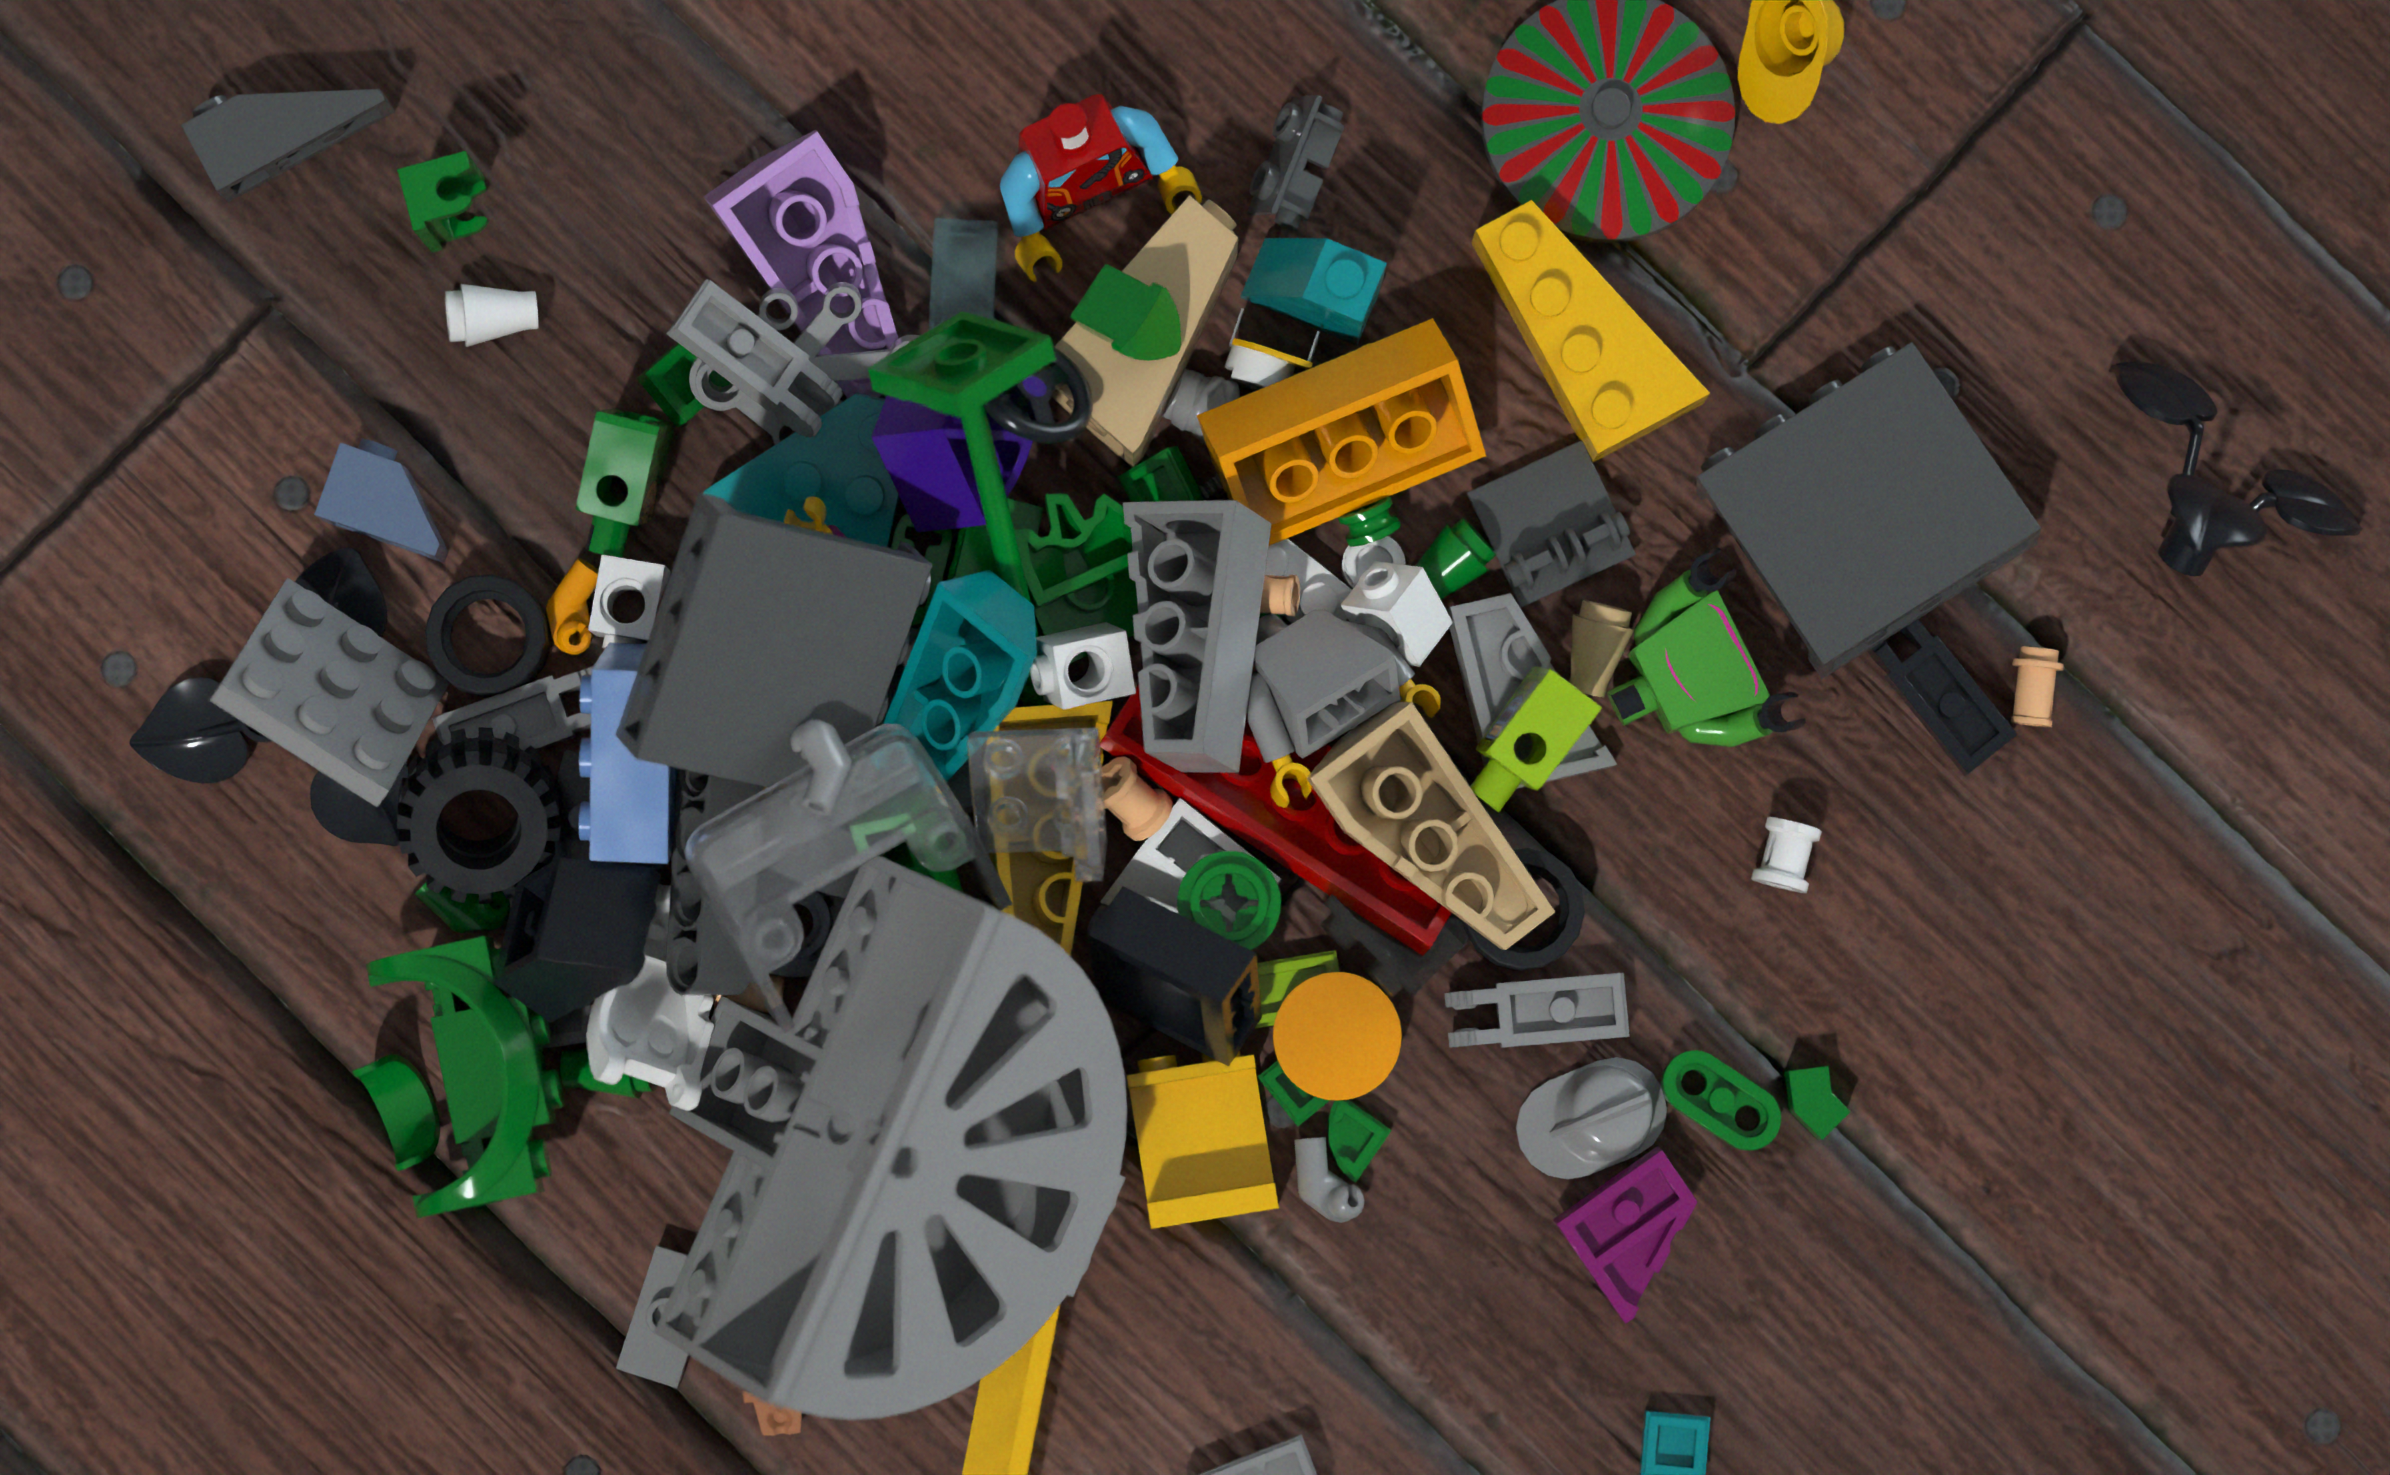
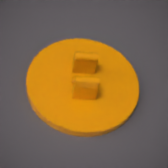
M1346 972L1323 973L1300 983L1282 1002L1273 1028L1275 1054L1285 1075L1304 1092L1325 1100L1341 1101L1354 1099L1375 1089L1392 1071L1401 1048L1400 1020L1389 997L1371 981Z

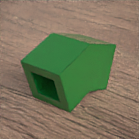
M1828 1066L1784 1072L1789 1111L1817 1140H1823L1851 1112L1832 1093Z

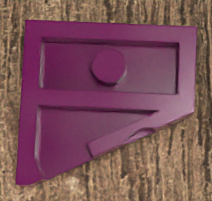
M1657 1146L1554 1218L1553 1221L1615 1312L1626 1324L1634 1319L1639 1310L1637 1306L1639 1299L1654 1272L1659 1273L1671 1251V1241L1675 1234L1684 1228L1697 1204V1200L1663 1150Z

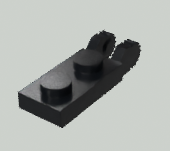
M1916 620L1900 630L1918 648L1916 652L1903 662L1891 650L1886 640L1867 652L1877 665L1887 673L1884 678L1962 774L1966 776L2017 734L1937 635L1932 637L1921 622Z

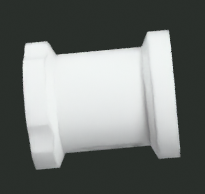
M1767 817L1765 827L1770 832L1761 867L1753 870L1751 879L1776 888L1807 893L1809 883L1804 880L1812 844L1820 840L1822 831L1802 823Z

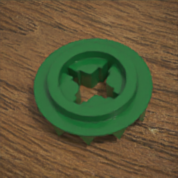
M1237 851L1216 852L1197 861L1185 874L1177 896L1178 914L1249 950L1255 949L1270 936L1278 922L1281 910L1279 887L1270 870L1256 858ZM1225 875H1232V885L1235 886L1237 896L1247 897V900H1258V906H1248L1247 909L1237 911L1235 921L1232 922V932H1226V922L1223 921L1221 911L1211 910L1210 906H1200V901H1210V898L1221 896L1222 886L1226 884Z

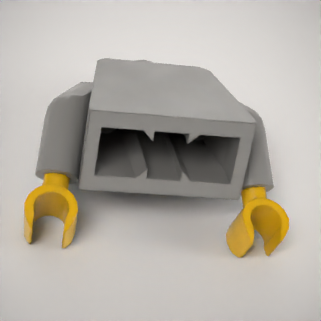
M1314 610L1289 626L1275 614H1267L1259 619L1247 706V721L1264 762L1272 761L1277 774L1271 783L1270 793L1274 802L1280 807L1286 808L1289 804L1287 791L1282 785L1283 779L1290 778L1296 780L1300 784L1306 799L1312 790V785L1307 780L1311 772L1305 766L1293 763L1290 753L1295 751L1302 759L1398 701L1400 697L1402 698L1400 702L1419 704L1430 718H1433L1439 711L1441 698L1437 690L1429 685L1414 684L1411 678L1415 672L1398 651L1388 634L1381 628L1343 621L1326 610Z

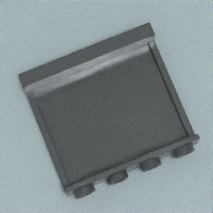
M1913 342L1897 352L1893 346H1889L1875 353L1861 366L1863 373L1842 385L1840 380H1834L1824 385L1809 397V407L1791 418L1786 413L1771 418L1755 431L1754 436L1756 440L1736 452L1733 447H1727L1718 451L1701 465L1700 469L1703 473L1697 476L1696 494L1701 501L1707 498L1808 647V660L1821 679L1883 642L2038 543L2041 527Z
M698 493L616 737L638 760L805 795L814 770L808 760L802 758V751H793L791 736L797 726L813 719L822 720L835 728L851 758V769L837 800L839 803L847 804L853 786L860 782L865 773L867 765L866 750L875 725H878L885 716L888 706L887 691L895 668L906 657L909 647L908 631L917 606L921 605L928 595L932 564L909 543L900 542L897 550L737 512L723 498Z

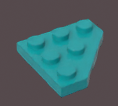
M861 393L854 394L819 417L822 419L821 422L823 424L815 437L809 438L801 434L799 435L797 432L793 433L704 490L703 494L723 498L737 512L784 523L788 509L794 511L801 521L813 522L814 520L807 515L803 506L806 498L818 497L826 506L827 515L824 523L827 526H837L848 539L889 548L900 496L871 438L885 399Z

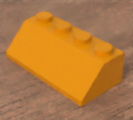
M1433 318L1196 415L1211 460L1228 500H1237L1272 523L1269 546L1486 456L1458 359Z

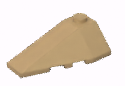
M1394 702L1360 723L1336 742L1307 777L1309 783L1346 834L1501 950H1507L1555 913L1546 897L1412 702Z

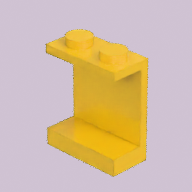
M1239 1051L1229 1067L1201 1053L1203 1063L1177 1067L1176 1055L1139 1060V1073L1126 1075L1151 1229L1279 1208L1254 1055L1241 1057Z

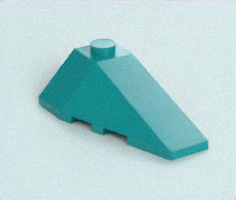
M991 570L938 583L866 765L865 773L856 791L868 802L928 787L933 798L1016 706L1037 654L1035 610L1032 603Z

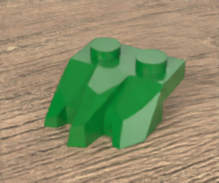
M1045 494L1050 528L1049 535L1040 538L1031 528L1014 530L1031 603L1034 605L1039 637L1105 622L1126 630L1127 639L1133 637V615L1138 614L1136 582L1129 578L1127 553L1133 552L1131 527L1127 526L1124 522L1123 506L1106 494H1102L1095 502L1091 518L1084 520L1068 494ZM1086 651L1074 656L1069 665L1088 657Z

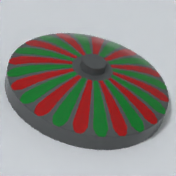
M1556 0L1527 18L1511 34L1499 51L1491 67L1484 89L1481 109L1482 138L1491 169L1506 194L1518 207L1532 200L1566 237L1575 240L1606 244L1630 242L1655 235L1673 226L1693 211L1710 192L1727 161L1735 129L1734 95L1727 70L1714 45L1694 22L1672 6L1659 0Z

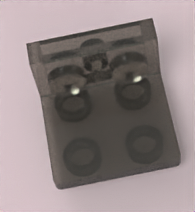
M1333 894L1320 906V909L1327 915L1320 926L1345 952L1356 945L1372 962L1365 970V973L1389 998L1394 997L1399 991L1407 999L1412 998L1464 946L1444 925L1431 948L1422 956L1343 905Z

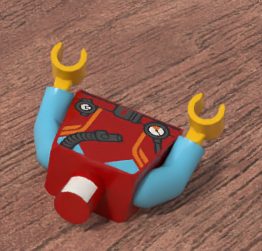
M1095 94L1075 104L1066 103L1059 105L1053 109L1050 116L1025 127L1019 133L1018 154L1015 155L1000 181V190L1013 233L1017 237H1022V240L1015 249V259L1030 280L1033 282L1037 281L1036 275L1033 272V266L1041 257L1046 256L1049 265L1056 274L1062 268L1060 255L1047 238L1040 235L1039 231L1041 229H1049L1152 180V175L1159 174L1160 176L1158 189L1166 209L1171 215L1177 210L1173 197L1178 192H1192L1196 201L1201 204L1202 195L1193 173L1187 168L1175 166L1178 157L1151 114L1143 110L1124 106L1113 108L1102 94Z

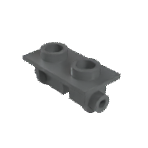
M1319 95L1292 97L1291 102L1283 106L1273 126L1272 133L1276 140L1269 158L1257 168L1251 180L1249 192L1253 198L1247 211L1248 214L1252 216L1276 214L1274 222L1292 230H1297L1301 221H1308L1323 179L1304 171V167L1307 161L1321 168L1329 167L1340 136L1345 128L1340 123L1343 116L1342 111L1326 104H1320L1323 97Z

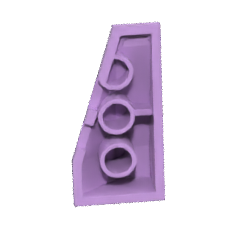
M816 130L754 160L704 196L769 290L784 288L795 296L798 304V315L794 325L800 333L822 309L823 296L828 287L837 282H847L858 289L862 302L859 316L853 322L843 324L817 356L890 349L891 345L898 339L889 304L886 302L876 268V259L871 242L868 240L858 206L860 204L854 184ZM846 293L836 294L830 301L832 309L839 313L850 311L855 304L854 299ZM776 299L788 315L791 311L790 305L782 299ZM870 378L835 381L842 388V392L847 399L856 393L874 397L882 395L873 391Z

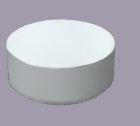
M1389 536L1361 546L1353 547L1348 545L1341 564L1342 575L1346 584L1353 589L1359 582L1362 574L1369 569L1374 561L1406 565L1401 547Z

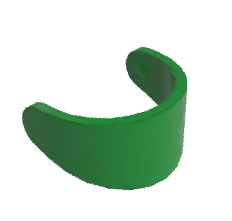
M390 1054L352 1070L354 1077H359L367 1088L380 1113L395 1154L396 1161L394 1165L396 1170H404L431 1156L439 1143V1115L432 1092L417 1068L402 1056Z

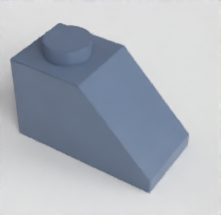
M361 438L358 448L340 443L314 515L326 523L444 563L448 549L411 472L401 463L395 461L398 451Z

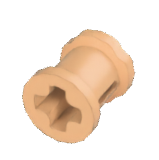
M1125 756L1116 757L1108 764L1102 766L1088 786L1089 801L1100 809L1107 808L1123 822L1122 828L1124 833L1134 841L1144 840L1155 834L1167 821L1172 811L1173 801L1171 797L1161 789H1152L1137 775L1136 764Z

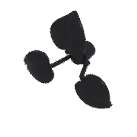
M2121 362L2111 365L2108 372L2115 373L2119 387L2137 408L2162 422L2174 425L2185 424L2190 434L2183 473L2173 475L2167 484V493L2172 506L2170 513L2176 519L2158 548L2160 558L2172 569L2188 576H2201L2217 549L2248 547L2261 543L2268 530L2258 512L2268 507H2275L2279 516L2290 525L2311 533L2331 536H2355L2360 534L2363 528L2358 524L2356 518L2341 499L2325 485L2303 473L2284 469L2268 471L2262 479V485L2267 492L2259 494L2249 504L2240 498L2226 494L2221 489H2217L2208 481L2194 476L2204 432V425L2201 421H2212L2217 415V408L2211 397L2191 378L2162 365L2148 362Z
M347 547L326 554L311 564L296 579L295 583L306 590L316 593L337 610L359 624L372 629L379 637H383L388 619L384 594L358 550ZM197 677L184 680L171 687L157 702L143 725L131 737L129 744L142 758L157 769L182 780L205 784L225 781L235 776L245 767L249 759V746L241 731L257 742L273 741L210 701L221 682L212 678ZM407 762L403 765L391 789L378 807L326 774L318 771L313 778L310 788L311 808L316 819L328 832L346 841L399 846L397 807L402 778L408 777Z

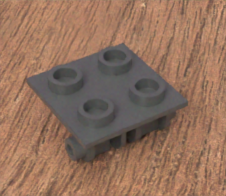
M1582 440L1467 493L1485 534L1497 554L1496 557L1520 608L1636 555L1628 539V535H1630L1628 525L1621 512L1616 513Z

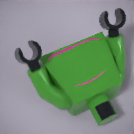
M1714 547L1698 556L1692 563L1691 570L1685 571L1657 592L1634 628L1636 647L1629 652L1628 656L1638 677L1607 691L1610 703L1623 726L1655 711L1667 734L1679 731L1682 737L1690 743L1734 747L1767 736L1772 731L1786 732L1797 730L1804 726L1806 718L1787 722L1781 714L1782 704L1788 699L1799 697V695L1795 692H1786L1770 696L1718 592V589L1731 582L1736 576L1735 568L1721 578L1714 576L1710 572L1708 567L1709 559L1721 551L1720 548Z

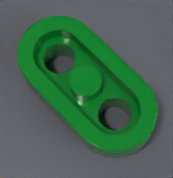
M1698 1050L1686 1051L1674 1056L1665 1066L1661 1076V1089L1666 1101L1675 1110L1728 1145L1739 1150H1757L1771 1143L1778 1134L1781 1126V1111L1774 1097L1713 1055ZM1690 1070L1699 1072L1704 1078L1703 1090L1694 1096L1687 1094L1681 1085L1683 1075ZM1743 1106L1752 1107L1758 1115L1756 1126L1749 1131L1740 1129L1735 1122L1736 1112Z

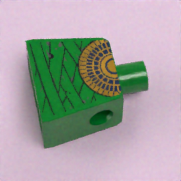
M619 408L596 411L576 503L577 511L593 515L585 547L586 550L602 555L623 558L630 525L640 526L650 522L676 427L673 422ZM615 476L623 479L627 485L628 495L625 501L618 500L612 493L611 484Z

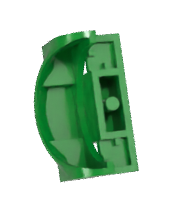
M481 936L381 958L366 964L370 987L402 981L424 982L426 991L432 990L435 1003L433 1005L435 1017H431V1023L455 1142L456 1144H461L463 1157L466 1156L468 1170L462 1171L463 1176L441 1190L412 1196L417 1219L545 1192L542 1178L552 1176L546 1142L544 1138L534 1140L532 1131L540 1128V1126L557 1123L555 1109L564 1107L559 1074L557 1069L547 1071L542 1045L551 1043L549 1022L516 998H507L504 990L493 983L501 948H495L494 938ZM462 1000L466 1004H468L471 1009L464 1010Z

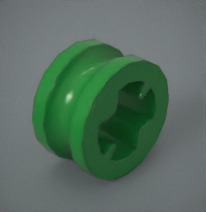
M1390 496L1338 517L1340 524L1349 527V532L1345 536L1349 546L1355 547L1372 543L1392 534L1400 528L1399 518L1391 516L1388 511L1393 504Z

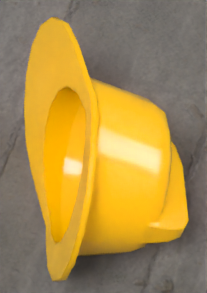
M1752 0L1748 24L1739 56L1737 79L1741 97L1751 113L1764 122L1784 124L1798 118L1810 106L1818 88L1823 67L1831 63L1839 53L1845 37L1844 20L1834 0Z

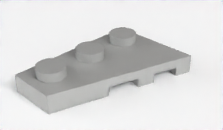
M1511 593L1446 609L1453 622L1449 628L1478 744L1533 666L1549 668L1556 673L1550 663L1552 658ZM1588 726L1546 782L1598 771L1618 764L1606 745H1601L1591 727ZM1525 733L1516 740L1514 753L1519 760L1525 759L1530 754L1532 742L1529 735ZM1481 754L1485 767L1489 760ZM1521 783L1517 787V789L1525 788Z

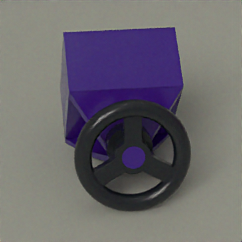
M1054 346L1053 350L1056 360L1047 365L1050 368L1041 373L1035 372L983 404L988 416L1006 497H1008L1020 476L1033 441L1039 443L1068 441L1079 435L1091 419L1093 398L1085 376L1068 356ZM1067 384L1073 397V411L1068 419L1055 424L1048 401L1054 390ZM887 395L871 438L916 532L986 525L961 418L930 409L926 405L909 400L904 401Z

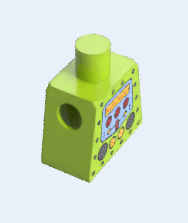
M1533 666L1476 747V750L1489 761L1470 788L1478 799L1498 813L1520 783L1527 788L1538 791L1602 707L1553 670ZM1527 733L1532 742V749L1525 759L1519 760L1514 753V744L1519 736Z

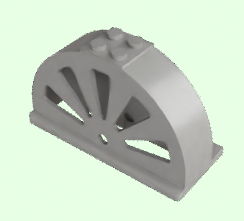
M867 850L791 1024L723 996L720 997L710 1021L714 1023L700 1074L702 1091L698 1106L690 1111L672 1106L669 1114L734 1152L654 1331L657 1335L762 1402L783 1409L787 1407L820 1417L849 1420L883 1418L911 1412L940 1402L985 1377L1021 1349L1046 1323L1067 1295L1074 1296L1082 1276L1089 1267L1092 1253L1109 1215L1115 1208L1117 1196L1126 1178L1120 1175L1126 1140L1127 1101L1125 1075L1119 1044L1110 1017L1096 989L1079 965L1058 944L1027 923Z

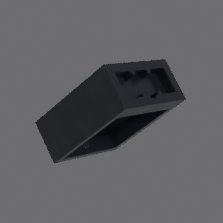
M1124 886L1110 905L1102 904L1093 914L1087 928V938L1089 939L1092 957L1091 969L1094 971L1096 991L1101 1001L1229 1067L1262 1018L1256 953Z

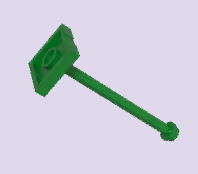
M961 311L869 366L867 369L873 391L904 401H913L926 405L930 409L961 418L998 575L1031 603L988 416L983 404L1056 360L1051 337L1048 335ZM1035 620L1036 637H1039V632ZM1029 671L1018 699L1022 700L1024 707L1053 705L1044 701L1043 695L1037 694Z

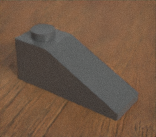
M380 89L238 94L228 100L225 95H220L198 105L192 111L194 118L183 123L181 127L216 191L229 203L395 113Z

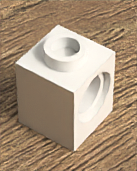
M601 555L588 630L593 635L604 638L602 648L605 649L609 643L647 644L662 601L663 591L666 590L671 571L665 565ZM626 591H637L642 593L645 599V610L642 616L635 622L628 624L617 622L613 616L614 601L620 594Z
M1374 561L1369 569L1362 574L1359 582L1341 604L1350 622L1374 626L1384 630L1410 666L1420 667L1453 623L1424 568L1418 566Z
M1105 622L1036 637L1037 654L1031 666L1030 675L1035 691L1038 695H1043L1044 701L1061 709H1068L1136 694L1126 630ZM1086 651L1089 658L1088 671L1080 680L1071 682L1068 676L1070 661L1078 653Z

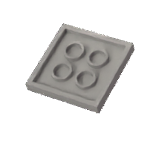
M287 577L210 701L378 807L391 789L450 682L432 671L425 663L413 659L379 637L372 629L354 621L325 602L316 593L306 590Z

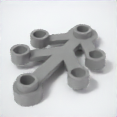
M837 282L827 288L823 296L822 309L793 342L810 356L808 360L826 373L834 382L870 378L867 369L869 366L919 337V335L902 336L891 345L890 349L817 356L843 324L853 322L861 312V295L855 286L847 282ZM784 288L770 289L760 300L759 314L757 316L775 330L787 329L797 318V300L790 291ZM846 293L850 295L855 302L853 308L846 313H839L833 310L830 301L836 294ZM782 299L790 305L791 311L785 318L775 319L767 313V305L772 300ZM699 358L694 360L690 369L689 383L693 395L702 405L718 411H725L736 407L771 434L775 445L784 440L780 436L779 431L785 424L776 418L772 409L767 411L732 383L725 387L714 385L709 378L713 369ZM794 381L787 390L805 403L819 417L834 408V406L831 408L829 406L825 407L815 400L813 401L810 396L805 395L797 388ZM839 400L836 406L842 403L843 401Z

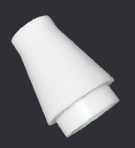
M460 284V290L445 291L449 342L465 341L466 347L520 331L538 329V308L535 291L519 292Z

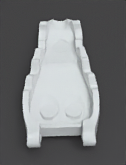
M659 884L655 899L656 913L650 923L644 949V966L639 976L631 983L619 986L594 1000L586 1034L588 1057L595 1080L614 1085L623 1074L664 1087L670 1105L690 1111L696 1108L700 1101L702 1091L700 1074L714 1023L709 1020L713 997L712 995H680L674 992L669 984L666 972L670 886Z

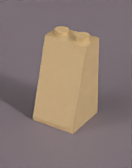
M1189 195L1122 271L1148 286L1152 283H1157L1167 288L1176 305L1180 319L1181 348L1177 354L1152 361L1133 359L1113 350L1111 343L1088 332L1077 323L1055 346V348L1063 352L1077 365L1089 384L1093 398V411L1086 428L1131 468L1139 465L1143 460L1184 368L1186 369L1237 260L1238 237L1232 231L1237 224L1221 207L1209 199L1201 206ZM1046 365L1036 372L1041 373L1050 367ZM1065 384L1054 390L1051 397L1067 412L1072 414L1073 397L1069 387Z

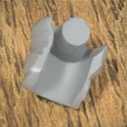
M1184 368L1162 417L1171 420V423L1182 431H1191L1193 436L1200 440V443L1206 445L1196 415L1240 398L1239 385L1235 381L1225 380L1224 377H1205L1202 373L1194 370L1189 371Z

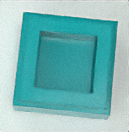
M1644 1410L1639 1475H1706L1710 1417Z

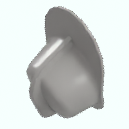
M1618 1057L1595 1061L1551 1079L1530 1093L1521 1106L1516 1131L1519 1146L1530 1164L1548 1176L1562 1179L1588 1176L1635 1157L1652 1146L1664 1129L1667 1105L1661 1085L1654 1074L1638 1062Z

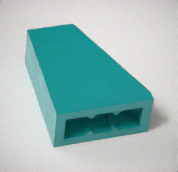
M1265 238L1240 298L1357 346L1381 290L1387 263L1328 238Z

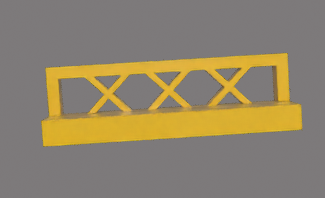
M1061 1304L1021 1349L994 1371L980 1379L962 1475H1028Z

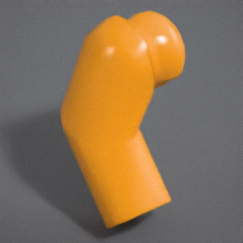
M581 558L576 559L546 604V613L552 639L561 651L570 655H578L585 652L593 639V634L588 630L590 614L586 600L596 587L599 570Z

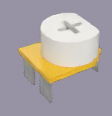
M1241 308L1229 343L1231 350L1225 364V368L1232 371V381L1237 382L1240 386L1257 391L1293 376L1294 371L1301 373L1312 368L1313 362L1311 360L1319 340V331L1316 333L1308 360H1304L1253 342L1236 339L1235 336L1244 313V308Z

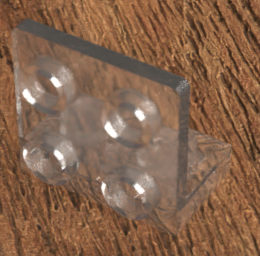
M1074 728L971 732L968 737L967 746L977 850L981 853L1062 851L1063 857H1074L1076 881H1102L1108 842L1099 729Z

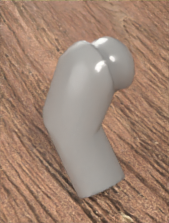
M1326 1137L1294 1140L1298 1193L1302 1201L1331 1221L1343 1223L1356 1218L1364 1208V1195L1360 1188L1348 1184L1328 1170Z

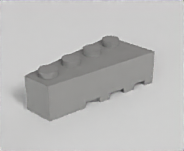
M1237 500L1123 502L1124 522L1127 526L1131 527L1133 552L1127 553L1129 578L1136 582L1138 614L1133 615L1134 636L1136 640L1141 642L1143 669L1138 672L1145 753L1181 772L1239 773L1272 523Z

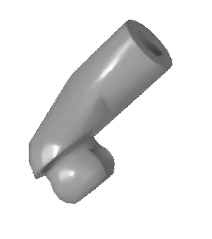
M813 719L795 728L791 736V746L794 752L802 751V758L807 759L814 770L802 799V805L813 813L829 816L834 810L851 769V758L835 728L822 720Z

